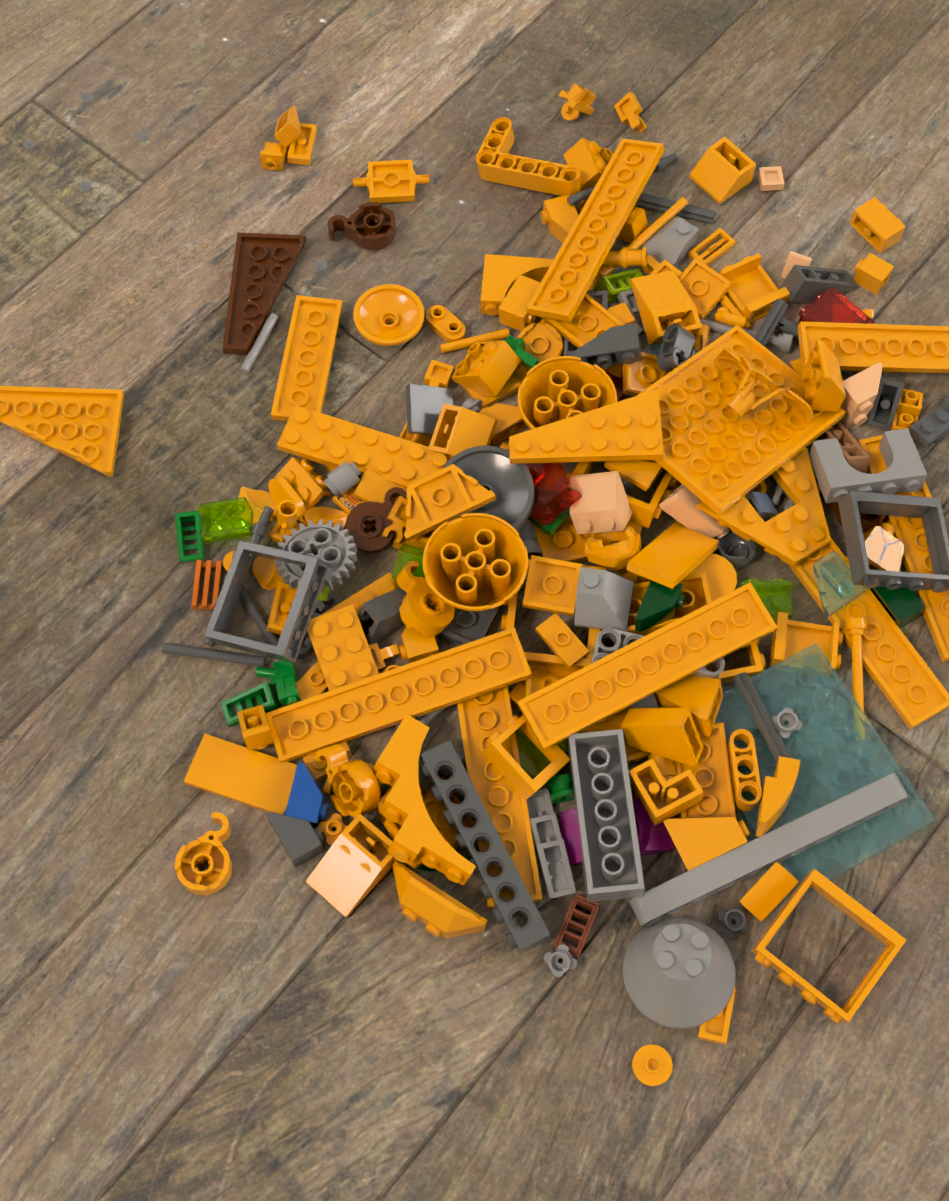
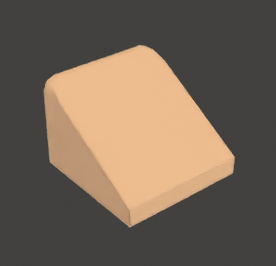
M790 251L781 277L785 279L794 265L810 266L812 258Z

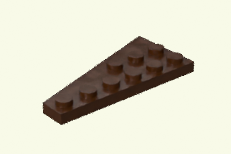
M237 232L223 341L224 354H248L307 241L306 235Z

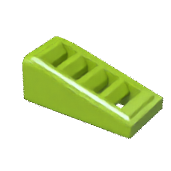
M639 268L602 276L596 286V290H607L608 304L619 301L617 297L619 293L632 289L630 279L632 277H641L643 274Z

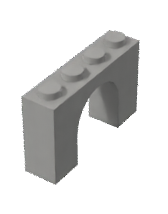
M908 428L884 431L879 449L887 470L876 474L863 473L851 467L843 455L837 438L813 441L809 458L825 502L838 503L850 491L895 494L921 490L927 473Z

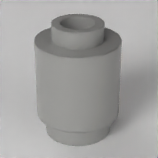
M344 461L327 474L328 478L324 480V483L335 497L340 493L343 495L361 481L358 478L361 472L353 462L348 465Z

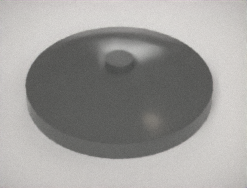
M496 446L472 447L456 454L443 466L445 468L452 464L456 465L464 474L473 477L488 491L494 492L497 500L470 513L496 516L509 523L517 531L527 521L535 500L534 483L525 463L510 464V453L508 450Z

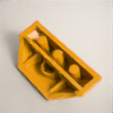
M397 860L394 861L392 865L400 909L403 910L402 914L412 922L419 920L426 925L425 930L437 938L440 935L447 939L485 931L488 926L486 918L474 912Z

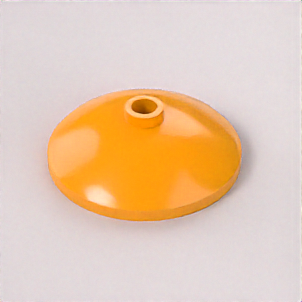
M395 284L379 285L367 290L357 300L353 312L354 323L358 332L366 340L382 346L400 345L411 340L420 331L424 322V307L419 297L406 287Z

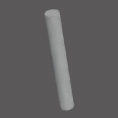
M270 313L240 367L242 373L248 374L278 320L276 314Z

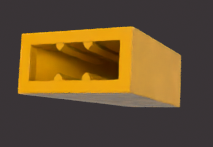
M688 675L653 693L659 708H689L697 731L704 736L710 737L723 699L721 679Z
M630 708L621 723L623 735H625L629 746L689 766L697 765L704 747L689 708Z
M736 817L679 818L663 821L688 871L747 843L746 836L750 835L744 821L738 822Z

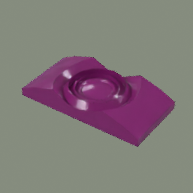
M632 799L640 856L674 851L673 840L664 822L654 826L639 799ZM576 808L558 813L559 823L570 866L583 865Z

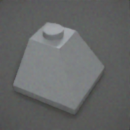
M681 217L672 218L639 249L647 247V254L653 256L656 261L661 263L665 259L674 267H677L687 256L688 252L695 247L699 229Z
M580 567L574 625L601 630L613 628L627 632L634 582L607 570Z

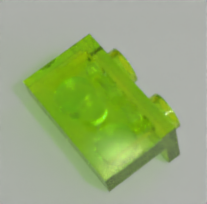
M774 578L770 581L748 579L741 582L740 587L748 583L752 584L772 619H775L778 612L788 613V618H792L793 610L790 593L793 586L792 580H784L783 578Z

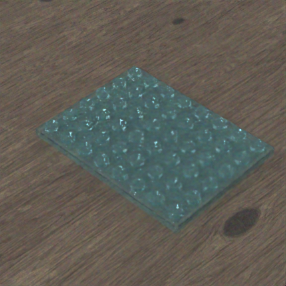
M817 643L750 678L770 717L778 716L784 708H791L797 715L798 720L802 722L801 730H795L790 734L789 738H782L792 759L801 760L800 767L786 808L765 834L893 773L897 775L909 796L908 800L898 806L779 862L799 881L790 892L791 894H793L809 871L816 869L831 881L935 821V818ZM735 686L723 693V699L715 723H724L727 745L731 734L735 730L745 729L753 735L762 789L765 776L774 777L777 763L740 691ZM741 740L734 741V745L737 748H747L745 742ZM746 766L738 767V771L743 775L751 773L750 769ZM747 791L741 793L745 800H755L752 793ZM760 801L752 811L747 812L739 809L756 838H758L756 836ZM810 887L804 895L810 893L814 889Z

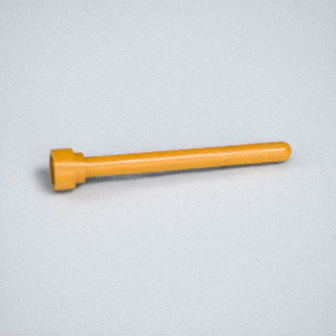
M849 618L845 620L846 631L851 636L854 739L856 742L861 743L865 740L862 636H864V631L867 630V620L865 618Z

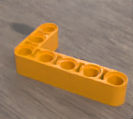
M501 117L492 123L476 155L477 168L481 179L559 196L568 194L571 196L582 191L580 172L576 167L509 154L515 140L511 120Z

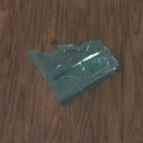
M832 551L813 565V572L824 614L827 618L865 593L867 589L863 585H853L850 568L835 551Z

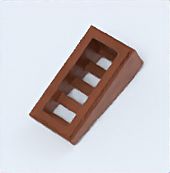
M575 894L553 949L556 950L560 944H566L562 942L563 937L578 943L577 948L569 944L566 945L569 947L568 952L571 957L579 959L600 904L587 902V898ZM576 906H578L587 911H590L591 914H585L579 910H576L575 908ZM572 916L587 922L586 926L572 921ZM567 927L583 933L580 937L566 931Z

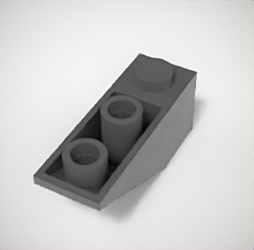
M637 323L611 327L567 356L579 357L581 361L593 366L596 364L600 368L642 361Z

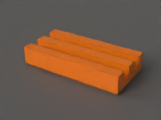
M196 560L192 609L214 610L215 601L220 595L222 561L213 563L212 560H207L206 562ZM202 569H206L202 603H199ZM216 569L212 604H208L211 570Z

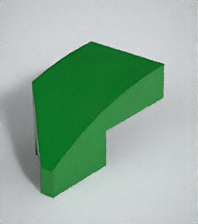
M508 335L505 341L521 359L520 363L530 370L539 363L537 358L524 351L526 345L522 338L515 339L513 336Z

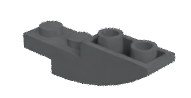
M949 396L944 398L938 407L908 429L911 437L924 448L933 442L937 443L949 433Z

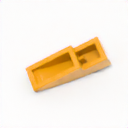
M779 756L774 777L765 776L759 804L756 836L762 837L782 815L791 797L801 760Z

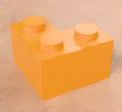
M653 759L628 771L630 786L654 826L702 801L704 791L690 769L668 781H665Z

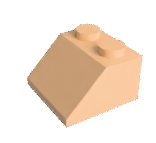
M881 362L843 381L846 396L840 407L846 413L840 421L846 429L854 425L856 427L860 426L868 419L867 416L873 408V403L878 394L883 367Z
M618 471L573 475L570 478V516L577 534L624 530L633 513Z

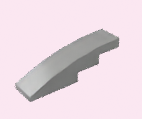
M548 788L537 790L526 801L533 844L548 897L552 899L576 893L564 840L561 838Z

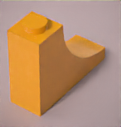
M485 254L480 314L499 315L498 308L518 276L522 275L536 281H542L554 259Z

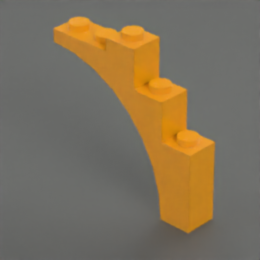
M406 714L372 770L380 782L393 787L379 812L387 820L402 826L387 852L391 853L396 860L403 863L406 862L409 865H412L417 857L425 866L435 868L445 874L450 881L464 886L476 866L461 856L442 837L430 819L420 791L418 761L422 743L430 727Z

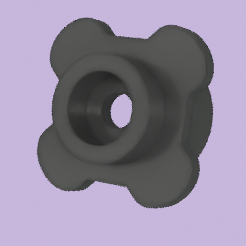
M736 906L727 912L722 910L718 914V920L723 924V934L726 937H733L735 933L748 932L750 926L746 922L743 908ZM734 919L736 924H732L731 920Z

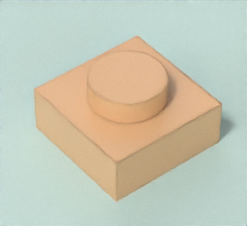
M781 166L759 167L758 178L761 191L783 190L785 183Z

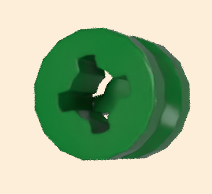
M571 774L557 775L546 782L547 788L552 792L550 798L553 804L566 803L575 799Z

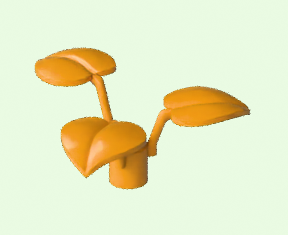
M724 348L716 359L733 364L745 373L737 391L733 394L734 396L726 404L735 415L741 418L749 408L754 410L758 405L778 394H782L783 397L804 414L808 424L812 421L813 411L810 405L789 389L779 388L754 402L756 396L750 390L758 379L768 387H773L774 382L761 368L756 367L747 357L742 356L740 358L727 348ZM749 376L753 378L749 385L744 387Z
M243 486L239 493L238 507L240 515L246 523L252 526L258 523L265 506L274 509L270 521H274L277 518V522L281 526L280 542H284L283 535L286 534V529L293 527L297 520L305 527L308 526L309 520H312L314 525H317L320 519H322L324 525L332 520L334 527L340 523L342 529H344L347 516L349 515L334 508L313 507L305 512L303 519L302 513L298 512V506L294 501L283 500L277 504L269 492L253 490ZM260 556L255 559L253 563L255 579L262 588L275 590L278 581L283 582V579L278 574L274 560Z

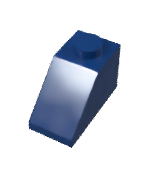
M298 762L285 816L320 823L321 818L325 819L328 813L329 803H325L327 797L308 765Z

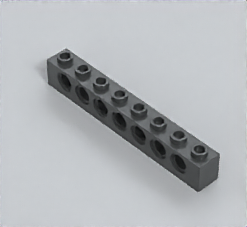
M448 740L421 753L422 763L419 764L421 772L425 779L430 777L434 785L431 787V791L437 803L442 801L446 808L443 811V815L448 825H454L458 832L455 838L460 849L467 850L470 856L468 861L476 866L472 873L474 875L478 873L483 883L479 886L486 900L492 899L496 907L492 909V912L499 925L504 923L508 931L505 934V938L512 950L516 948L520 955L548 941L550 933L451 741ZM443 770H448L453 775L448 780H442L438 777V774ZM454 794H461L465 799L460 804H454L450 801V797ZM467 817H472L477 821V824L472 828H466L462 825V821ZM479 841H484L490 847L486 852H478L474 848L475 844ZM496 865L501 868L502 873L497 877H491L487 874L486 870L490 866ZM503 890H510L514 893L515 897L510 902H504L499 898V894ZM515 915H523L528 922L523 927H516L511 920Z

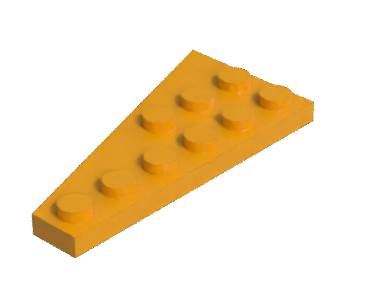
M658 389L510 436V464L663 460Z

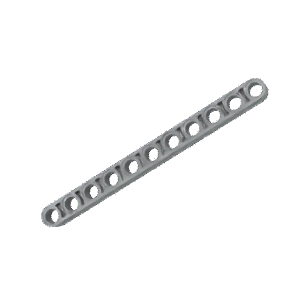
M895 773L887 775L762 837H758L644 892L643 897L631 899L629 903L640 926L646 927L773 866L775 862L784 861L908 800L909 796Z

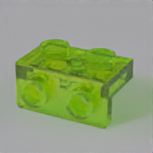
M242 497L199 504L198 510L203 517L201 538L204 543L252 536L254 512L247 498Z

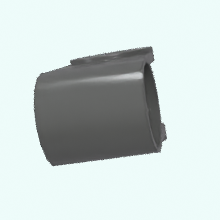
M677 323L671 324L666 329L661 349L657 356V364L664 372L672 371L675 367L688 360L695 343V336Z

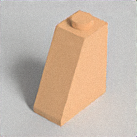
M683 484L658 504L663 511L687 528L711 538H722L730 531L728 527L719 525L717 519L698 510L696 505L702 502V500Z

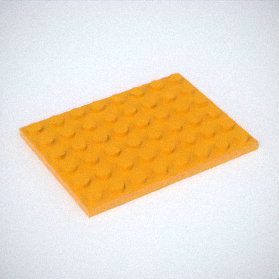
M738 325L638 394L641 395L657 389L659 391L664 455L663 460L655 461L718 515L839 422L846 413L841 407L838 412L812 410L813 419L808 424L804 414L783 397L782 394H778L758 405L754 410L749 408L741 418L735 415L726 404L734 396L733 394L737 391L745 373L733 364L716 359L724 348L734 352L740 358L745 356L750 359L756 367L765 371L774 382L773 387H768L758 379L750 390L756 396L754 402L779 388L793 391L808 403V400L804 397L805 385L804 381L801 380V375ZM749 376L744 387H747L753 378Z

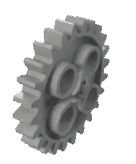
M322 519L318 521L317 525H314L313 521L309 520L307 527L299 523L300 530L297 531L291 528V536L283 535L285 543L278 542L279 549L317 557L329 566L320 593H323L325 586L333 590L332 583L334 582L342 585L341 577L349 578L348 570H355L353 562L358 561L356 555L358 552L353 536H350L348 529L343 530L340 523L334 527L332 520L326 525L323 524ZM274 560L278 574L282 577L285 584L289 583L291 589L299 586L305 566Z

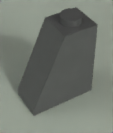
M400 587L363 603L358 618L368 645L380 643L405 625L401 619L399 607L402 605V600L407 593Z

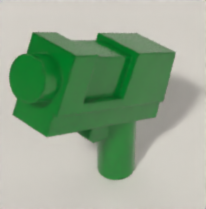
M277 661L273 662V668L259 666L256 668V677L270 678V684L277 686L278 699L282 705H291L301 700L297 689L296 680L298 679L294 663Z

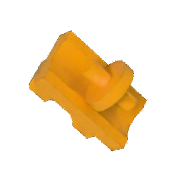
M575 83L569 92L565 90L560 92L559 96L568 100L561 110L564 119L574 121L578 118L580 112L591 116L595 111L590 106L597 96L588 88L583 89Z

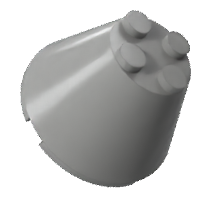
M666 918L649 924L633 938L625 953L623 981L627 993L636 1005V1008L645 1017L665 1027L689 1029L698 1027L711 1020L727 1006L735 987V963L727 944L710 927L692 919Z

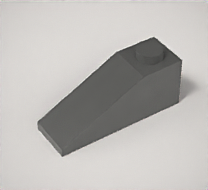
M794 265L780 287H786L790 292L788 299L790 302L811 303L854 290L857 285L846 270Z

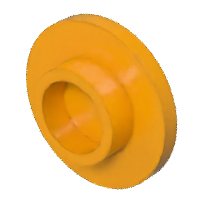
M645 1045L633 1057V1073L641 1083L647 1086H659L665 1083L672 1073V1059L669 1053L658 1045Z

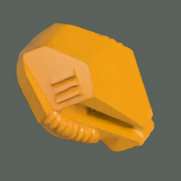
M626 526L623 531L589 533L591 537L588 538L584 547V552L589 562L606 568L608 571H618L627 568L628 561L641 551L642 541L640 534L638 535L632 526Z

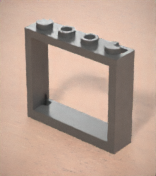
M850 491L838 502L853 585H863L865 588L887 587L889 590L908 588L910 591H919L923 589L932 590L935 593L946 591V588L949 587V540L940 498ZM859 513L922 518L933 574L870 570Z
M239 541L237 549L233 553V560L229 571L224 577V584L220 595L215 601V608L210 621L207 623L204 636L219 645L295 664L329 566L317 557ZM254 555L305 566L277 646L225 634Z

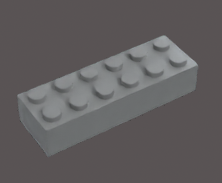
M623 729L573 734L568 737V748L587 902L643 897L645 887Z

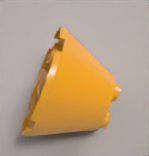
M558 356L538 363L526 373V377L518 390V409L522 419L530 429L617 402L616 389L608 374L596 364L593 366L581 361V358L573 356Z
M483 513L463 514L460 518L448 523L447 521L444 522L432 533L423 553V571L431 590L448 605L461 610L484 611L504 604L519 591L528 571V552L517 530L506 521Z

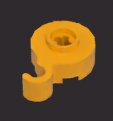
M410 561L396 578L399 587L407 593L402 600V605L399 607L400 616L407 628L411 629L413 627L416 631L422 633V637H434L440 634L452 621L455 609L434 594L424 577H416L412 574L418 568L419 563L417 561Z
M339 744L320 749L316 752V761L327 760L326 774L328 776V783L333 782L332 788L334 795L330 797L335 808L343 816L350 815L356 818L359 813L361 815L367 814L378 806L380 800L378 781L373 771L365 763L359 760L349 762L345 749Z
M213 812L211 814L214 823L222 825L220 830L207 831L205 835L198 837L197 840L191 841L186 846L184 844L176 855L174 867L177 877L185 889L195 895L208 896L219 892L226 886L232 874L233 865L230 855L222 845V842L226 841L231 835L232 829L227 817L220 812ZM205 861H208L210 867L201 872L197 868L198 865H204Z

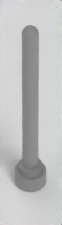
M700 319L701 324L708 325L710 331L725 334L734 327ZM743 328L753 338L755 337L757 331ZM784 333V335L779 334V336L771 335L767 344L775 345V348L780 349V352L789 353L793 335Z

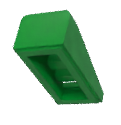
M197 510L175 513L179 562L205 560L202 512ZM195 521L196 523L194 526L184 527L185 522ZM196 531L197 533L196 535L184 536V532ZM197 540V544L184 545V541ZM198 549V554L185 555V550Z
M266 681L221 702L227 725L231 727L240 724L238 715L235 716L232 706L236 705L239 712L245 710L243 703L246 702L249 709L255 707L253 699H257L258 706L263 704L265 714L281 708L274 686Z

